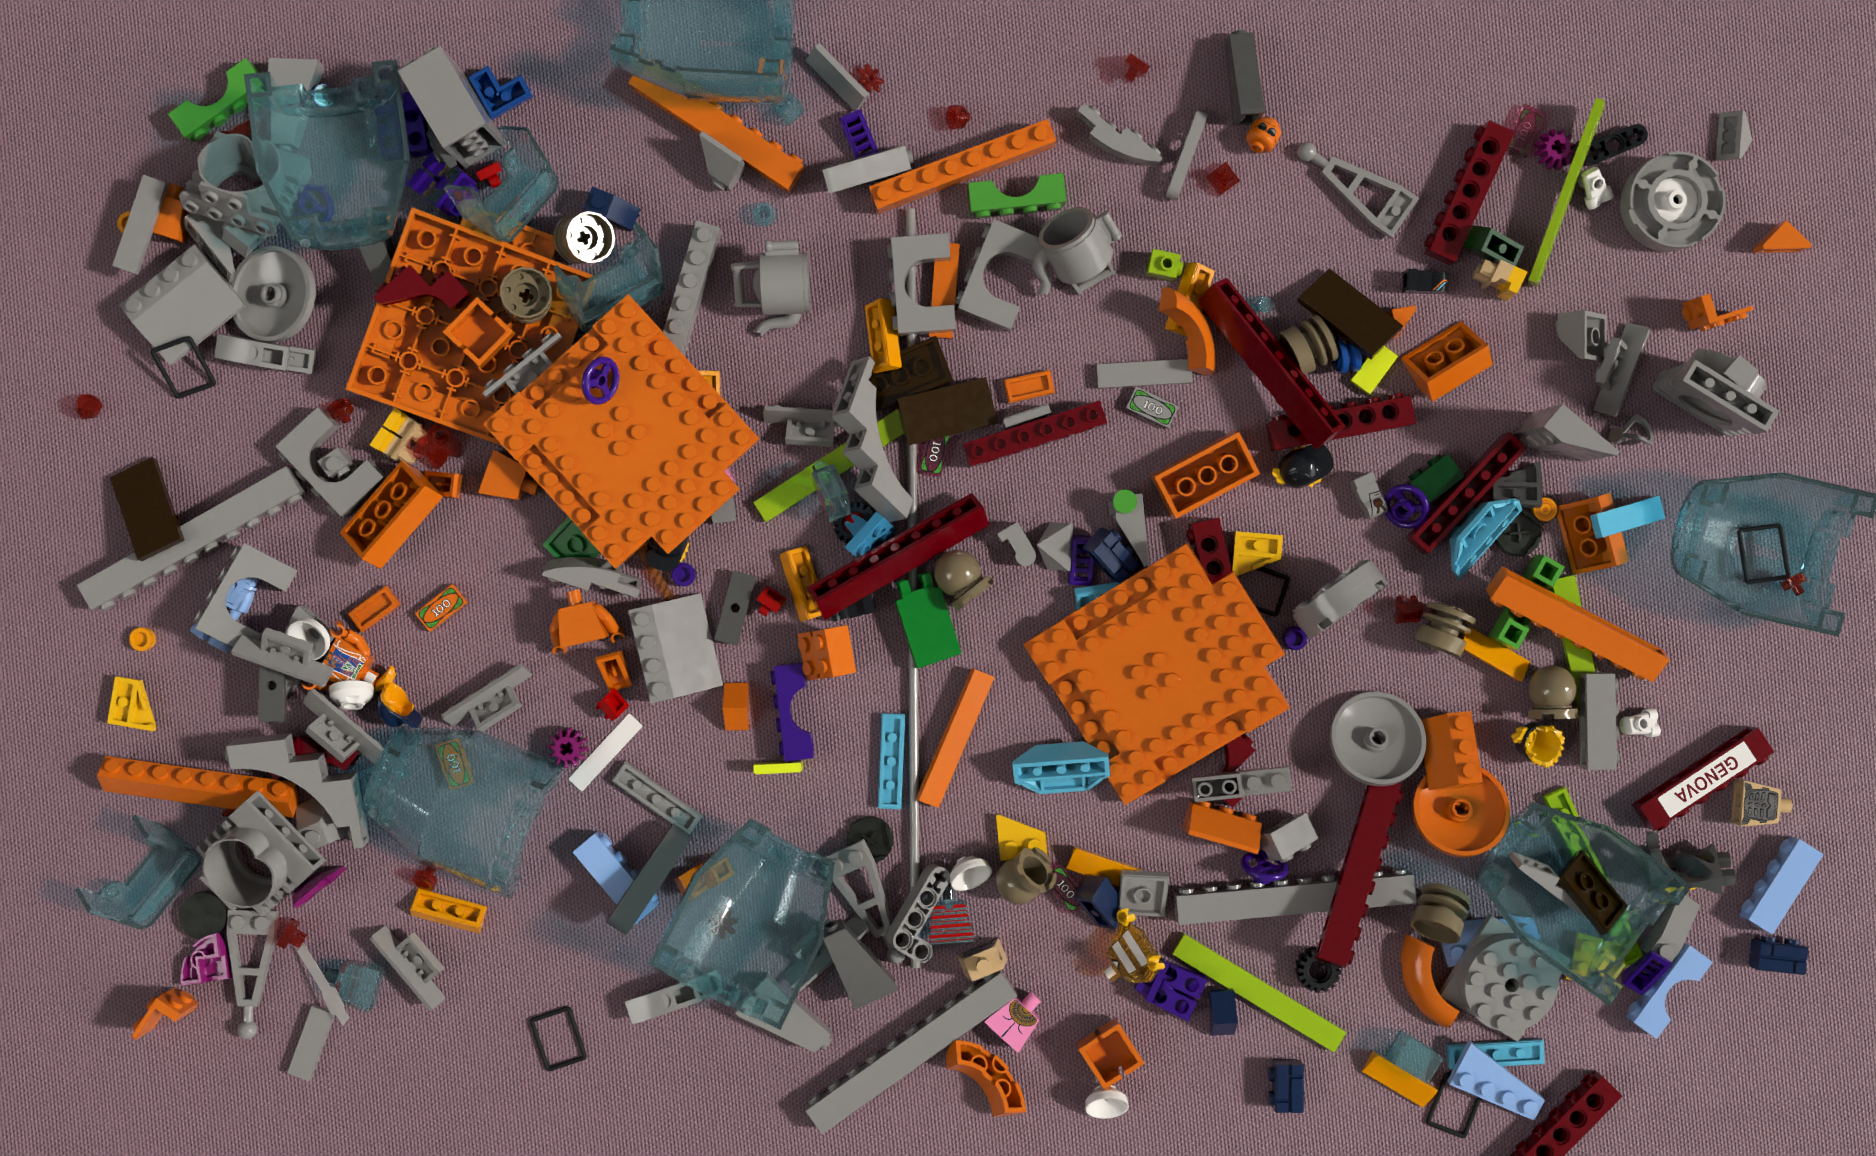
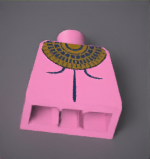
M1032 991L1023 1000L1015 997L984 1019V1022L1018 1053L1039 1022V1017L1033 1010L1041 1000Z

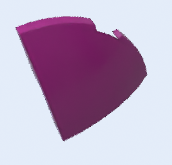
M339 866L325 870L298 886L293 893V905L297 909L304 905L321 889L330 885L347 870L346 867Z
M219 933L205 936L193 945V948H196L191 956L184 958L180 982L181 986L233 978L230 957Z

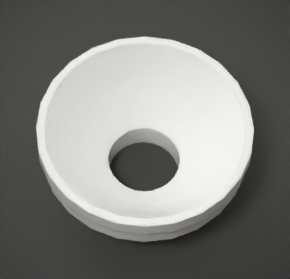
M301 618L293 622L287 629V635L313 644L311 660L320 659L328 651L330 637L325 627L318 621L310 618ZM310 628L316 629L319 632L320 639H316L310 634Z
M341 681L329 687L330 699L343 710L362 709L363 705L368 703L374 696V686L365 681Z
M973 855L969 857L964 856L958 859L950 873V884L957 891L971 890L986 882L992 874V869L988 862L982 858Z
M1102 1085L1096 1087L1085 1101L1086 1113L1100 1119L1118 1117L1129 1108L1126 1095L1112 1085L1105 1090Z

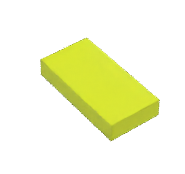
M1384 347L1372 360L1368 357L1365 359L1360 371L1354 374L1350 382L1370 395L1398 356L1387 347Z
M803 760L755 763L753 765L754 773L801 772L803 770Z

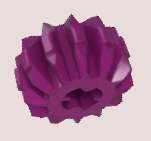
M1551 129L1548 131V134H1541V141H1537L1534 144L1539 149L1534 152V156L1541 157L1538 164L1546 162L1545 167L1548 170L1552 166L1555 170H1559L1562 168V165H1569V158H1573L1575 152L1571 149L1576 147V143L1569 142L1572 135L1569 134L1564 137V130L1562 129L1558 132L1555 129Z
M572 727L567 728L566 733L563 729H559V737L557 735L550 737L555 744H548L547 748L554 749L555 752L549 754V757H558L555 761L556 765L561 764L564 760V768H569L570 762L576 767L579 765L578 759L582 761L586 759V756L581 752L589 751V747L582 746L588 739L586 737L581 740L579 739L582 733L580 730L573 735ZM568 743H571L572 747L570 748L573 749V751L566 753L564 751V749L566 748L564 747V744L566 745Z

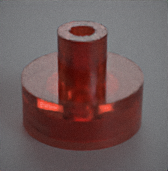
M950 105L946 111L945 118L950 129H963L966 123L970 121L971 116L963 105Z
M90 394L80 395L75 403V410L82 419L97 417L102 408L101 401Z
M342 398L332 402L327 407V410L332 419H340L342 423H347L351 420L349 415L354 411V407L350 399Z
M1800 572L1779 584L1784 592L1792 589L1794 594L1798 596L1805 592L1801 583L1807 581L1803 572Z
M427 866L425 871L417 870L412 878V882L423 890L433 891L438 882V879L434 876L436 869L432 866Z

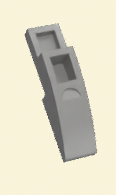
M1084 103L1078 109L1076 116L1092 129L1088 139L1098 147L1132 163L1155 167L1160 164L1163 159L1160 156L1161 152L1151 144L1148 146L1142 141L1143 137L1135 129L1130 130L1126 127L1120 134L1117 132L1119 130L1117 126L1111 121H1104L1100 117V112L1092 105L1088 107Z
M218 333L214 357L271 369L313 374L316 350Z
M566 557L545 562L542 576L547 577L550 581H560L569 584L574 589L588 591L591 583L601 589H611L619 592L622 596H632L635 598L639 595L642 582L638 578L621 573L622 565L615 569L608 560L590 557Z
M1290 766L1246 769L1192 778L1195 802L1293 791Z
M717 969L632 998L625 1001L631 1023L636 1024L701 1002L704 999L723 993L724 990Z

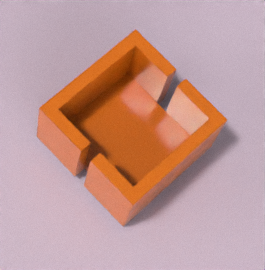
M478 297L443 331L481 368L516 334Z
M848 625L798 633V647L801 651L802 669L806 681L856 673Z
M1116 1017L1098 1028V1035L1093 1031L1076 1043L1079 1052L1104 1090L1122 1079L1118 1069L1120 1066H1122L1125 1074L1128 1075L1145 1064Z

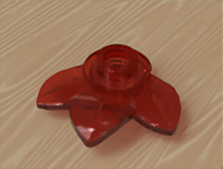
M440 423L432 425L427 435L417 440L413 449L414 458L427 457L429 463L436 470L442 467L448 456L460 457L462 452L460 441L452 436L448 426ZM439 431H442V436L436 438L435 434Z

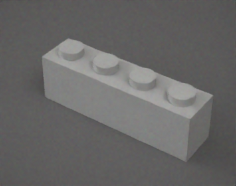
M1579 673L1580 768L1586 770H1617V764L1620 760L1619 751L1616 749V740L1619 738V728L1616 725V716L1619 714L1616 692L1618 691L1619 684L1614 673Z

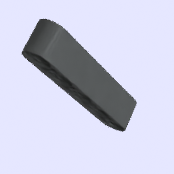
M673 823L606 920V923L626 936L693 836Z

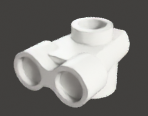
M1592 167L1580 173L1578 184L1581 188L1585 189L1586 197L1584 200L1589 210L1599 207L1601 203L1609 201L1614 197L1611 186L1606 185L1605 179L1602 177L1598 167Z
M1654 708L1643 709L1640 714L1625 716L1619 723L1620 730L1625 735H1645L1649 738L1657 737L1661 733L1660 726L1657 724L1658 712Z

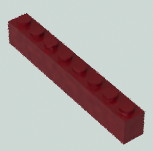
M1228 278L1214 283L1199 298L1198 303L1202 306L1204 312L1209 315L1219 331L1225 335L1232 344V347L1247 363V366L1256 374L1262 385L1268 389L1277 404L1283 408L1293 424L1299 428L1315 450L1328 443L1346 427Z
M973 493L968 494L806 587L814 605L824 620L989 526L985 510Z
M1401 783L1390 786L1367 785L1315 953L1314 959L1339 968H1346L1347 964L1350 965L1352 963L1355 953L1352 950L1354 941L1357 942L1359 940L1362 930L1359 927L1361 918H1365L1369 907L1365 903L1368 895H1372L1376 882L1372 880L1375 872L1378 873L1382 865V859L1379 858L1381 850H1385L1388 845L1389 836L1386 835L1388 827H1392L1396 818V814L1393 813L1395 804L1399 805L1403 795V791H1400Z

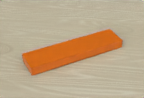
M949 243L950 261L934 263L931 307L954 305L955 311L960 244ZM953 332L929 334V338L937 336L940 339H952Z

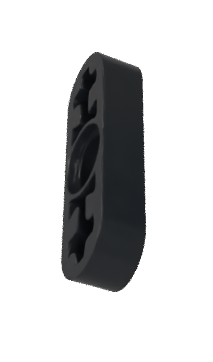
M1634 124L1591 142L1588 152H1593L1600 148L1602 152L1594 157L1588 158L1586 156L1584 165H1596L1642 145L1648 138L1647 129L1643 125ZM1633 132L1639 133L1640 137L1637 140L1632 139L1626 142L1625 138L1632 135ZM1609 139L1618 141V151H1611L1608 148Z

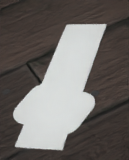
M303 943L297 952L320 988L328 1010L331 1014L336 1015L342 1026H344L349 1016L345 1011L340 995L333 986L330 987Z

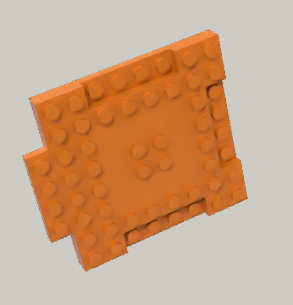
M467 204L460 225L412 207L385 282L390 283L395 278L394 273L402 266L408 267L411 265L430 286L434 284L432 280L442 271L446 273L449 270L471 293V296L454 311L445 302L434 297H424L388 306L377 302L346 390L501 445L483 423L515 396V393L505 383L486 398L482 394L486 390L484 386L493 378H496L498 381L505 375L503 370L512 363L518 365L524 360L522 355L529 349L534 348L537 350L542 346L541 340L551 332L554 335L559 333L563 338L544 353L552 363L562 356L574 343L598 278L597 276L554 261L556 249L553 235L471 204ZM520 267H530L542 272L549 280L552 288L551 307L547 315L540 321L532 324H522L510 319L504 312L500 301V286L504 277L512 270ZM525 292L524 296H520L524 303L531 299L530 293ZM476 297L516 333L483 368L479 367L443 333Z
M629 294L599 319L590 331L524 390L513 396L483 423L490 433L525 468L615 569L620 567L652 537L667 554L672 552L740 490L725 471L760 440ZM602 356L609 357L616 363L619 369V385L614 396L609 401L601 405H595L584 397L582 392V376L591 361ZM603 364L598 365L595 369L601 370ZM611 369L607 375L608 388H610L612 382ZM589 388L594 397L603 396L600 389Z
M1187 542L1023 644L1047 683L1051 684L1087 743L1108 754L1110 768L1108 779L1125 805L1166 782V779L1242 734L1251 732L1290 709V704L1266 668L1267 665L1285 655L1282 647L1234 571L1213 583Z

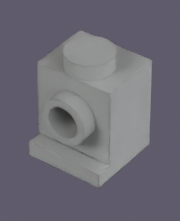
M338 447L317 461L327 476L336 478L338 482L347 478L358 468L347 450Z

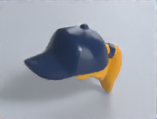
M390 665L388 670L377 680L374 687L378 697V715L390 727H398L405 723L412 728H417L422 722V717L414 709V704L408 700L405 691L393 683L396 672L394 667Z

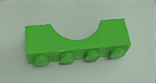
M245 58L226 72L228 79L227 90L218 102L208 106H199L186 100L168 113L185 138L192 142L204 139L208 135L207 132L214 127H220L225 124L228 117L243 111L246 108V104L253 99L256 100L265 95L268 83L252 62Z
M1063 173L1040 175L1034 189L1020 197H1011L1001 193L992 180L968 183L971 216L976 215L978 219L988 218L993 213H1000V216H1010L1014 214V211L1023 210L1024 214L1038 212L1037 209L1047 208V211L1061 210V206L1066 204Z
M1534 554L1522 577L1550 590L1556 584L1565 566L1546 555ZM1505 606L1488 637L1508 649L1518 650L1530 630L1529 618L1525 616L1520 618L1514 615L1510 608Z

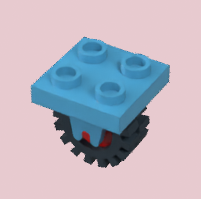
M853 502V505L847 503L845 504L847 508L841 507L839 509L841 511L840 515L836 513L834 516L837 518V521H833V525L836 527L833 528L834 532L846 544L845 548L856 558L892 539L894 532L897 530L878 512L874 513L863 503Z

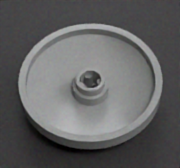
M266 246L253 251L239 264L231 282L234 290L246 304V307L233 316L234 321L246 335L253 339L270 343L287 340L304 327L312 313L316 296L314 276L307 262L292 250L280 246Z
M1366 692L1352 697L1337 711L1330 726V747L1335 760L1349 776L1367 785L1390 786L1405 780L1419 767L1426 751V733L1418 714L1405 701L1389 693Z

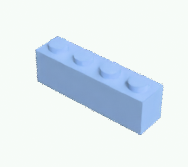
M597 831L574 850L573 854L617 905L637 876L638 871L635 869L631 870L626 864L628 862L626 857L620 851L616 852L611 846V839L605 833L601 834ZM656 893L635 924L657 907L659 902L657 901L658 896Z
M1791 836L1781 843L1779 853L1767 865V872L1755 884L1753 894L1750 899L1743 903L1742 911L1739 914L1743 919L1772 935L1824 855L1801 839Z

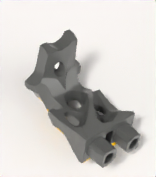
M1646 831L1644 851L1649 885L1666 886L1671 892H1684L1700 887L1717 894H1722V886L1735 885L1736 875L1734 869L1721 870V868H1731L1729 851L1716 852L1715 845L1712 843L1698 851L1677 850V853L1671 856H1664L1659 848L1657 833ZM1675 866L1682 869V872H1675L1670 868Z

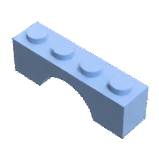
M1684 943L1682 949L1672 961V966L1643 996L1641 995L1637 1001L1630 1005L1626 1018L1657 1039L1671 1020L1665 1008V999L1670 988L1683 980L1700 981L1713 962L1689 944Z

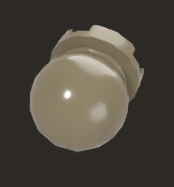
M950 550L937 560L934 578L938 587L945 594L954 596L955 601L951 604L956 611L960 610L971 599L976 598L994 583L990 575H987L985 578L981 576V566L977 558L968 551Z
M1548 665L1537 669L1529 678V697L1536 705L1534 709H1528L1529 719L1552 718V714H1554V719L1578 718V709L1572 708L1570 705L1575 699L1577 687L1574 677L1567 669L1556 665Z
M1034 847L1033 849L1024 848L1013 859L1005 861L997 871L996 877L997 890L1003 899L1015 905L1032 902L1039 894L1046 893L1052 889L1056 883L1057 875L1056 873L1053 874L1049 865L1052 863L1051 859L1045 852Z

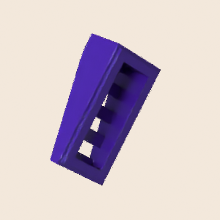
M861 109L839 118L855 158L879 152ZM859 119L860 123L848 128L847 124ZM860 129L864 130V132L861 134H858L854 137L851 136V133L856 132ZM865 138L868 139L867 142L861 145H855V143L860 140H863ZM868 147L872 148V151L861 156L859 155V151Z
M1075 534L1072 536L1069 585L1092 586L1095 561L1090 556L1089 558L1076 557V554H1088L1083 547H1077V544H1086L1093 536ZM1084 563L1088 564V567H1076L1075 564ZM1075 572L1088 573L1087 577L1074 576Z
M1651 950L1621 974L1622 984L1643 996L1672 966V962ZM1654 959L1655 961H1657V962L1660 963L1661 965H1657V964H1655L1654 962H1652L1651 960ZM1647 965L1653 967L1654 970L1648 968Z

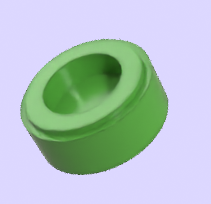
M1124 489L1114 495L1112 504L1117 512L1127 514L1136 508L1137 498L1132 491Z

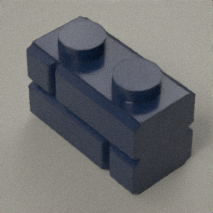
M1099 528L1093 535V538L1089 539L1083 546V549L1111 580L1121 583L1139 565V562L1134 558L1136 553L1128 545L1124 546L1120 542L1122 537L1115 530L1111 529L1109 531Z
M1761 935V939H1751L1749 966L1761 971L1805 975L1809 949L1807 946L1800 944L1799 939L1785 937L1783 942L1776 941V937Z
M1273 1059L1272 1067H1268V1080L1272 1081V1090L1268 1091V1104L1272 1105L1276 1113H1303L1304 1064L1298 1059Z

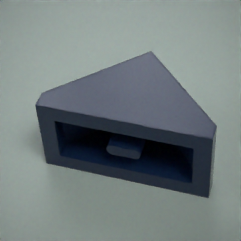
M1209 990L1210 1035H1234L1238 1025L1234 990Z

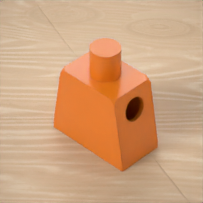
M169 183L153 234L187 244L189 233L184 228L185 216L189 215L190 212L182 208L179 198L184 188Z
M493 450L478 493L521 500L524 492L536 496L540 485L535 480L529 479L530 474L518 461L502 452Z

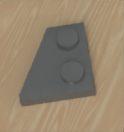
M1535 462L1530 467L1523 470L1519 469L1507 477L1499 478L1491 487V501L1516 498L1520 501L1522 508H1540L1542 506L1541 462Z

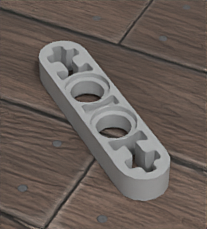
M1200 110L1195 112L1165 197L1177 200L1208 116L1206 112Z

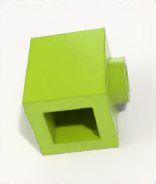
M1153 249L1150 253L1146 276L1173 282L1182 273L1184 262H1180L1181 255Z

